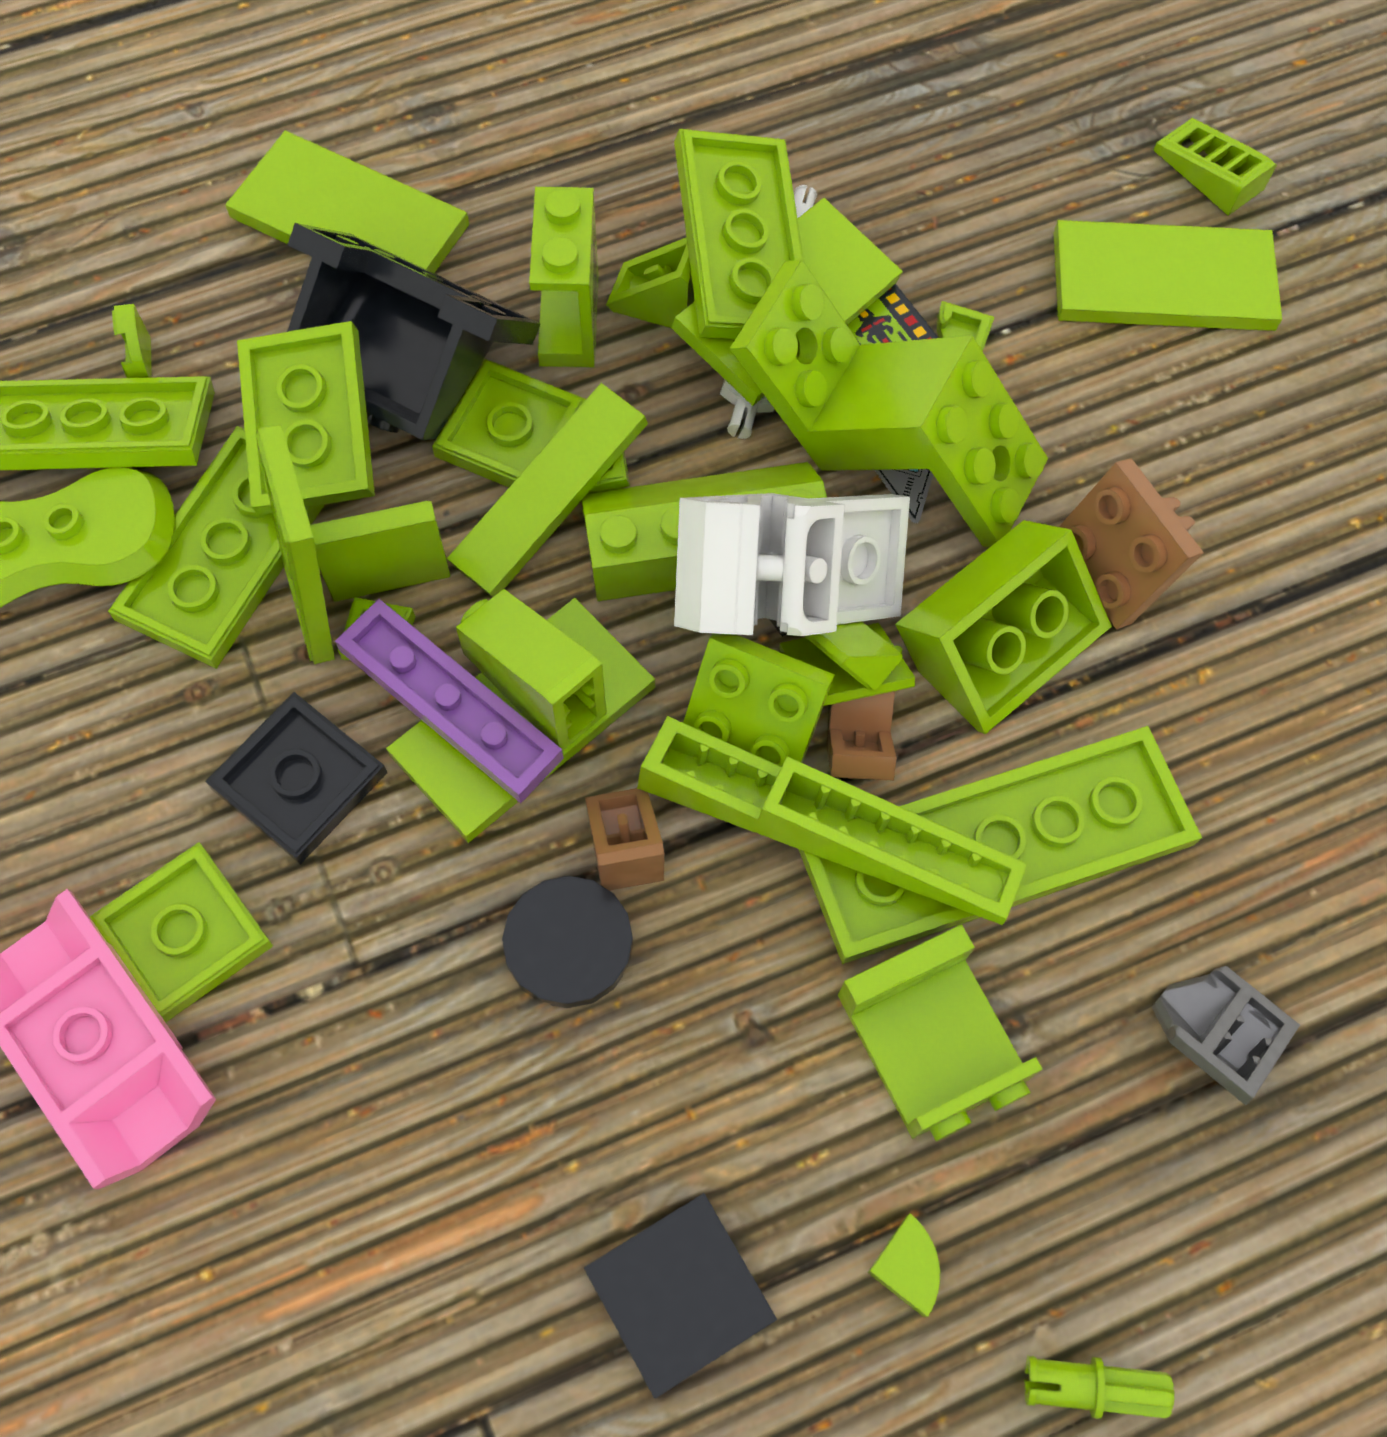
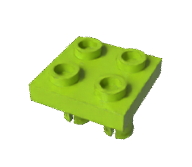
M712 633L709 637L683 723L781 767L787 756L803 763L835 675L739 635Z

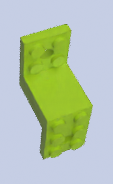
M802 259L783 263L730 347L731 352L821 471L930 469L983 547H991L1011 530L1048 460L1047 455L973 335L860 345ZM795 335H797L800 343V354L798 359L796 358L798 351V342Z

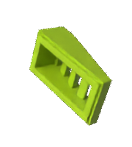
M1193 117L1156 142L1153 149L1228 216L1265 190L1277 166L1276 163L1264 154ZM1188 138L1194 142V144L1188 148H1185L1182 145H1180ZM1204 151L1208 155L1202 157L1198 153Z

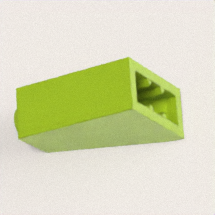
M502 589L490 600H480L465 612L461 623L456 626L463 654L533 726L557 744L563 751L607 714L602 663L591 652L515 596Z

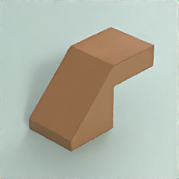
M895 691L828 705L827 753L830 775L832 777L894 781L897 757L891 736V724Z

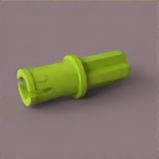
M1027 1356L1025 1373L1029 1374V1380L1024 1379L1026 1405L1035 1406V1404L1090 1410L1091 1417L1101 1419L1103 1412L1157 1418L1171 1416L1174 1406V1386L1171 1376L1165 1372L1104 1366L1102 1358L1092 1357L1090 1364L1036 1359L1035 1356Z

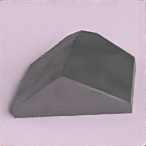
M1227 966L1219 967L1208 975L1170 984L1152 1006L1168 1041L1244 1105H1247L1255 1097L1300 1024Z

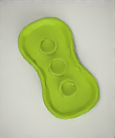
M120 467L106 468L91 473L71 485L43 497L16 502L0 501V608L31 591L52 585L112 586L123 584L146 574L158 565L169 550L175 527L172 498L163 481L151 473Z

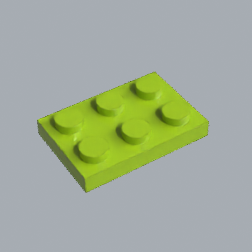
M352 321L237 340L251 508L259 515L272 513L255 434L258 433V428L282 424L305 507L375 496L359 332Z

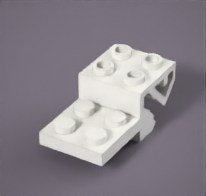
M775 493L680 498L674 626L699 633L753 635L757 619L767 618L777 621V627H780V632H787V635L808 636L836 632L837 625L901 616L910 497L882 494L807 499Z

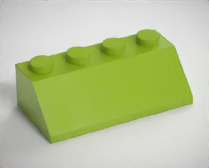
M809 462L588 493L581 502L597 602L676 590L680 498L775 493L807 499L827 498L823 480Z

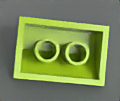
M1026 520L1021 521L895 624L918 672L978 732L987 734L1112 627L1072 530Z

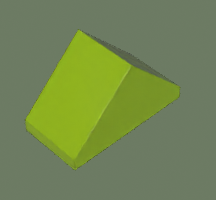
M687 237L624 262L606 306L615 313L671 328L675 317L695 301Z

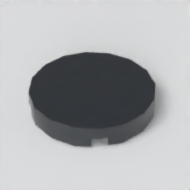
M573 876L542 881L522 894L507 916L502 937L506 965L520 988L533 998L536 997L542 1002L551 1003L552 1006L562 1008L592 1004L614 990L628 967L633 948L629 916L615 894L593 880Z

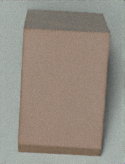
M635 788L585 797L600 885L611 891L664 881L663 842L648 792Z

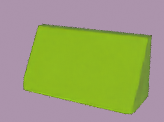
M863 622L837 625L836 632L804 636L868 690L873 689L876 691L903 657L900 651Z

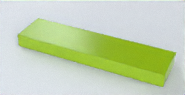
M600 383L447 557L448 561L491 597L505 589L648 425L645 415L603 383Z

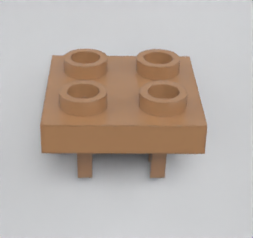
M1132 458L1116 462L1059 526L1072 530L1108 619L1116 630L1131 625L1204 553L1188 533V530L1195 524L1194 519L1190 516L1180 517L1176 515L1175 511L1180 507V501L1175 497L1162 498Z

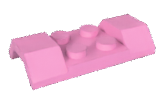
M69 889L56 896L44 923L0 953V1047L93 1189L99 1190L142 1171L201 1125L216 1101L215 1096L182 1050V1045L115 949L105 940Z

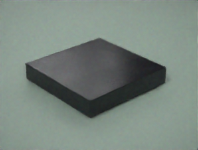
M293 692L205 782L216 794L301 865L388 772L380 761Z
M705 1193L584 1267L654 1399L777 1320Z

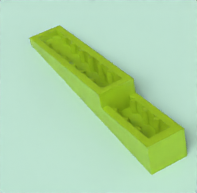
M669 716L665 719L640 767L637 789L1003 925L1008 918L1028 865L1021 860L788 756L781 767Z

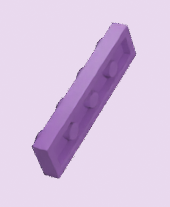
M380 599L370 606L335 640L339 651L518 802L522 803L564 759L563 750Z

